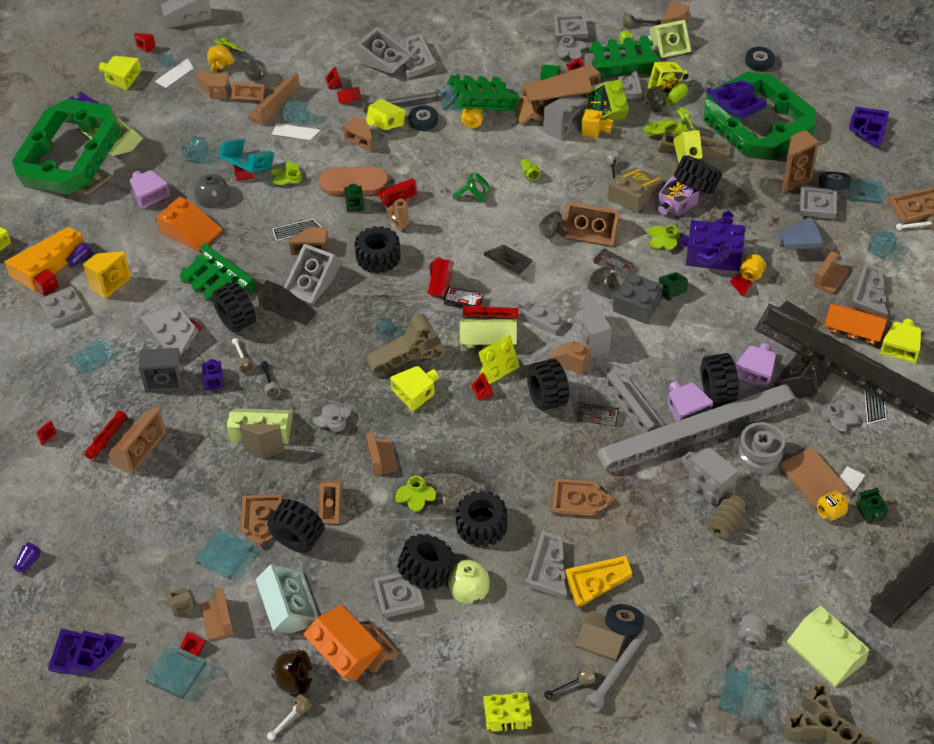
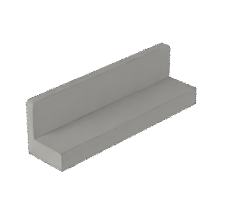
M614 371L607 374L606 387L642 434L665 426L627 376L618 378Z

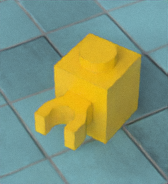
M585 110L582 119L583 136L598 138L600 130L606 133L611 132L613 120H602V111Z

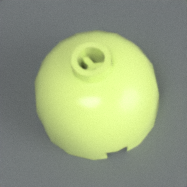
M464 560L454 565L448 577V588L452 597L459 602L468 604L473 603L474 600L479 598L482 600L490 588V579L485 567L474 560Z

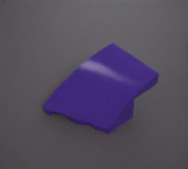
M743 80L722 84L721 88L715 90L711 89V87L706 89L707 94L719 106L742 119L767 107V100L754 96L753 84Z
M855 106L849 130L877 148H880L888 122L889 111Z
M61 628L48 671L76 675L92 674L123 643L125 637L106 632L103 636L84 630L82 633Z

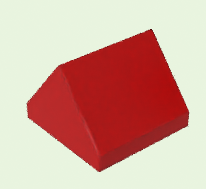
M334 67L325 77L328 89L342 87L338 71Z
M482 373L471 385L478 400L494 396L485 374Z

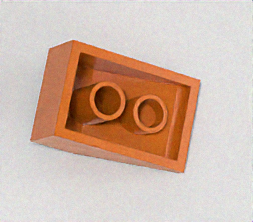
M180 196L156 217L159 231L162 234L199 253L201 252L200 246L204 243L209 245L223 232L222 228L196 205Z

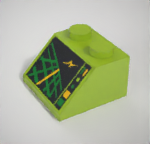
M621 80L604 82L592 89L591 93H586L590 110L602 111V120L611 119L614 121L627 117L629 107Z

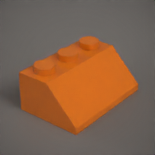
M832 303L830 304L824 326L828 327V331L839 333V330L847 332L846 336L856 339L858 336L865 337L864 341L876 344V341L881 342L889 319Z
M342 604L317 617L303 634L343 678L354 681L360 677L384 648Z

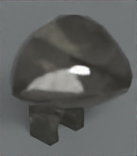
M553 211L547 214L539 224L541 235L547 239H552L556 234L565 237L568 232L563 227L566 229L571 227L570 223L563 220L560 211Z
M602 267L595 270L588 281L587 286L589 290L596 293H612L617 291L618 277L614 268Z

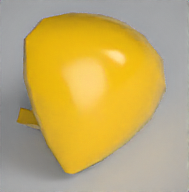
M223 45L212 46L207 52L208 64L211 66V72L218 73V69L223 70V67L234 64L233 55Z

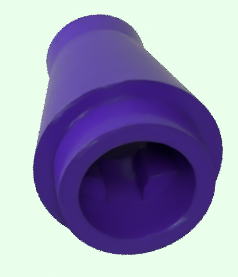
M86 243L79 244L66 259V262L73 268L91 258L93 251Z
M30 542L22 545L12 568L16 572L24 574L40 557L41 549Z

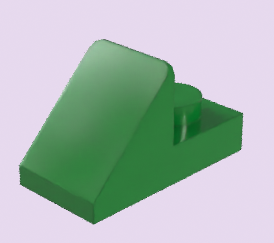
M542 65L540 80L560 75L561 66Z

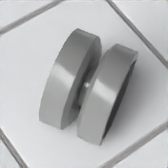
M758 422L747 426L742 432L738 458L742 466L750 472L757 474H767L775 471L782 461L786 441L784 434L778 427L770 423Z

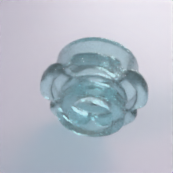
M167 51L162 52L159 62L163 66L174 64L173 54Z
M388 318L380 319L376 325L377 332L383 335L390 334L394 327L391 319Z

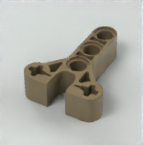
M418 314L414 316L410 321L411 325L402 337L373 351L367 356V362L374 376L385 375L413 359L431 358L432 360H438L445 355L446 352L442 342L425 315Z
M823 682L814 683L805 693L801 707L814 716H810L795 707L788 715L783 729L785 739L794 743L799 742L801 739H822L828 744H877L872 737L836 714L830 700L831 690ZM822 723H827L830 727H826ZM842 736H846V737H848L850 740H846V739H844Z

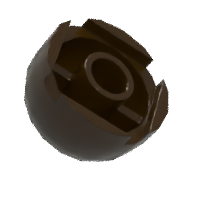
M290 650L282 653L276 659L271 674L276 685L287 694H303L309 690L312 678L308 679V671H312V665L307 652Z

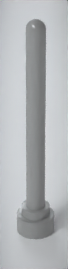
M645 629L636 634L598 690L590 693L584 700V704L589 710L593 712L600 711L604 705L605 694L646 637L647 631Z

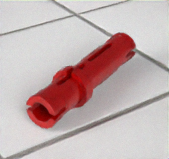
M463 305L462 317L518 319L519 307Z
M121 410L116 412L99 435L93 438L91 445L84 451L85 457L89 460H94L99 452L108 446V441L125 420L128 419L125 412Z

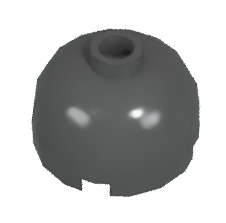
M205 175L195 185L196 200L203 207L216 208L217 204L222 203L223 205L229 200L230 191L228 184L219 175Z

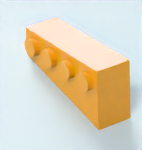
M67 227L4 261L8 274L11 278L36 291L32 278L45 269H48L53 274L59 272L68 264L66 259L79 244L84 243L81 233L71 227Z

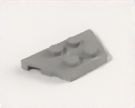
M178 305L141 317L163 348H179L180 355H182L184 350L189 349L192 339L195 338L199 331Z

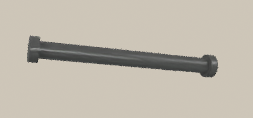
M437 89L435 92L385 101L399 105L434 98L441 99L440 89ZM362 102L363 112H367L368 107L374 102Z

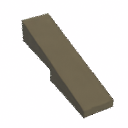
M668 132L663 133L659 140L658 152L676 154L673 139L678 135ZM700 136L702 156L729 158V143Z

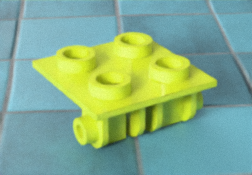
M511 335L479 351L483 366L479 372L480 375L482 373L485 374L489 384L520 367Z
M516 692L505 695L493 694L483 696L486 730H491V732L502 731V724H504V730L507 731V723H511V730H514L513 723H515L516 729H527V727L532 726L527 693Z

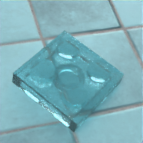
M218 529L195 558L196 564L231 580L254 550L253 544Z
M168 644L144 679L147 684L184 699L206 666V661Z

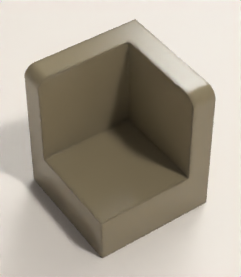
M168 585L163 586L174 616L194 609L192 598L186 587L170 593Z

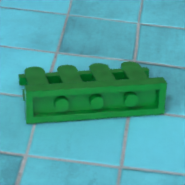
M645 35L639 38V42H633L632 38L626 37L623 44H618L616 40L610 39L607 46H602L599 41H594L592 47L589 48V53H593L594 57L592 65L600 73V78L630 75L636 71L637 74L652 72L654 63L660 62L659 56L652 52L653 40L649 41V38ZM635 48H640L642 55H637ZM619 50H625L626 57H621ZM609 51L610 59H605L603 52Z
M450 75L447 82L454 89V95L458 97L455 103L457 109L514 110L520 99L518 93L509 92L505 87L506 83L496 76L492 77L491 81H488L484 76H479L477 81H474L469 75H465L463 80H460L456 75Z
M206 243L200 246L202 255H197L195 257L196 260L191 265L181 269V281L188 283L193 280L191 287L195 292H199L204 288L203 296L206 301H212L213 291L233 281H236L244 291L248 290L250 293H253L257 289L249 275ZM205 267L207 268V270H205L199 277L196 276ZM218 276L219 278L209 286L208 284Z

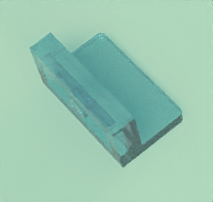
M100 338L68 356L66 360L67 362L71 361L78 374L112 353L103 338Z
M747 666L746 673L731 668L728 669L718 706L719 711L740 716L752 666Z

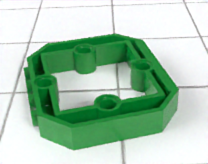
M746 72L724 83L727 84L739 80L752 83L754 94L760 92L775 104V112L787 114L795 120L790 124L784 122L775 123L772 133L761 139H758L741 125L740 119L729 115L725 109L706 94L703 121L747 158L773 160L789 151L791 137L796 133L807 130L813 136L816 109L772 74Z
M65 99L45 109L12 159L16 176L24 187L67 195L89 185L122 133L117 116L109 105ZM63 122L77 124L84 133L91 132L95 127L98 128L92 139L84 145V151L71 171L60 169L53 160H48L42 165H36L42 154L49 152L53 148L51 140Z

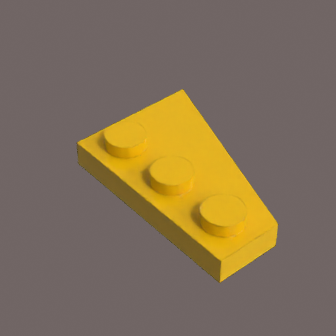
M622 556L565 569V575L578 609L632 578V571L627 557Z

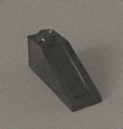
M266 280L257 291L260 307L305 326L316 314L314 309L286 288L269 280Z

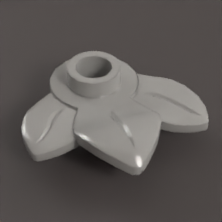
M564 36L559 42L557 55L560 58L568 56L569 59L576 60L582 56L581 50L586 49L587 45L582 41H574L570 36Z
M837 400L834 404L826 403L822 407V417L826 421L831 422L836 430L843 433L846 432L847 425H855L860 422L858 415L851 410L852 404L847 401Z
M334 404L325 405L322 408V415L313 418V423L321 428L328 427L333 432L342 431L346 426V419L351 415V410L348 406L339 409Z

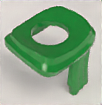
M471 173L466 185L453 194V199L455 200L469 189L482 203L488 196L489 184L480 174ZM476 181L482 185L484 192H480L477 189Z

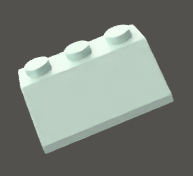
M270 564L256 578L273 631L291 634L309 628L315 619L319 617L303 571Z

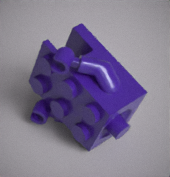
M730 210L725 211L722 214V218L714 222L691 220L689 236L682 237V246L688 247L686 266L740 272L746 226L732 224L734 215Z

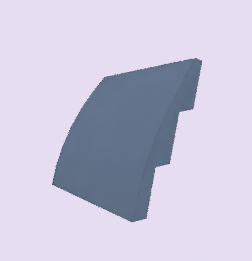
M811 217L777 232L780 247H785V250L822 248L819 230Z

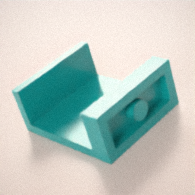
M246 139L222 141L219 158L249 172L271 169L275 155L274 152L269 150L248 155L243 153Z

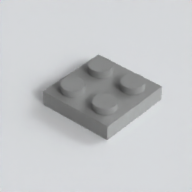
M585 14L553 16L556 40H561L564 36H570L578 40L588 39Z
M801 186L799 216L836 218L837 190Z
M72 286L38 299L39 305L52 328L87 314L85 307Z
M396 573L373 579L383 618L425 609L420 588H417L418 586L415 585L412 586L409 584V581H405L403 575Z

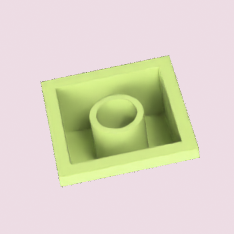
M685 20L649 28L653 46L660 58L691 52Z

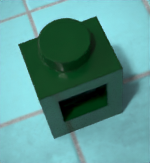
M350 184L348 187H344L347 212L364 210L362 185ZM360 201L357 204H350V202Z
M678 272L659 277V283L663 284L662 297L671 301L672 297L687 292L688 278Z
M878 487L859 492L856 506L867 524L882 521L886 518L888 507L879 494L880 490Z

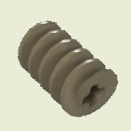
M727 494L712 514V517L709 518L707 522L708 530L718 538L728 539L729 534L733 532V529L746 513L744 508L746 507L745 501L735 494Z

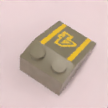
M634 167L618 174L611 181L608 189V200L638 213L663 186L665 180Z

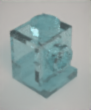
M290 99L283 108L284 122L293 121L304 124L310 118L308 103Z
M193 136L186 147H182L184 161L196 164L202 162L208 152L206 138Z
M881 230L877 235L870 238L867 251L883 260L895 248L897 237L891 231Z

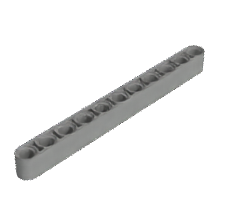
M784 384L603 447L598 451L597 457L605 471L612 473L791 410L799 401L791 388Z

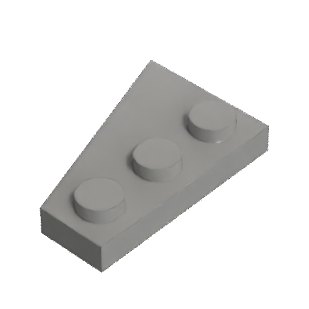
M421 34L406 39V48L414 54L406 62L407 79L437 68L436 62Z

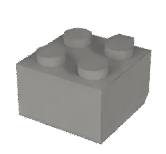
M705 448L697 455L689 451L682 457L681 462L690 471L688 479L690 487L702 494L707 502L718 507L727 494L735 493L738 470L712 448Z

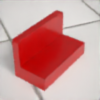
M413 178L405 180L378 192L377 196L388 208L394 205V202L398 199L406 200L417 195L416 181Z
M435 258L428 294L440 297L446 296L454 266L453 261Z

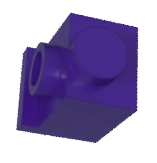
M210 359L206 363H202V379L205 391L224 388L221 361ZM219 379L218 381L208 382V380Z

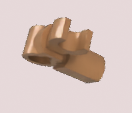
M398 199L394 202V206L386 208L389 212L387 217L392 220L399 231L410 226L406 201Z

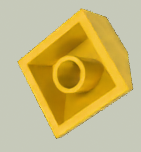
M123 251L95 254L83 264L90 289L105 299L132 278L127 258Z

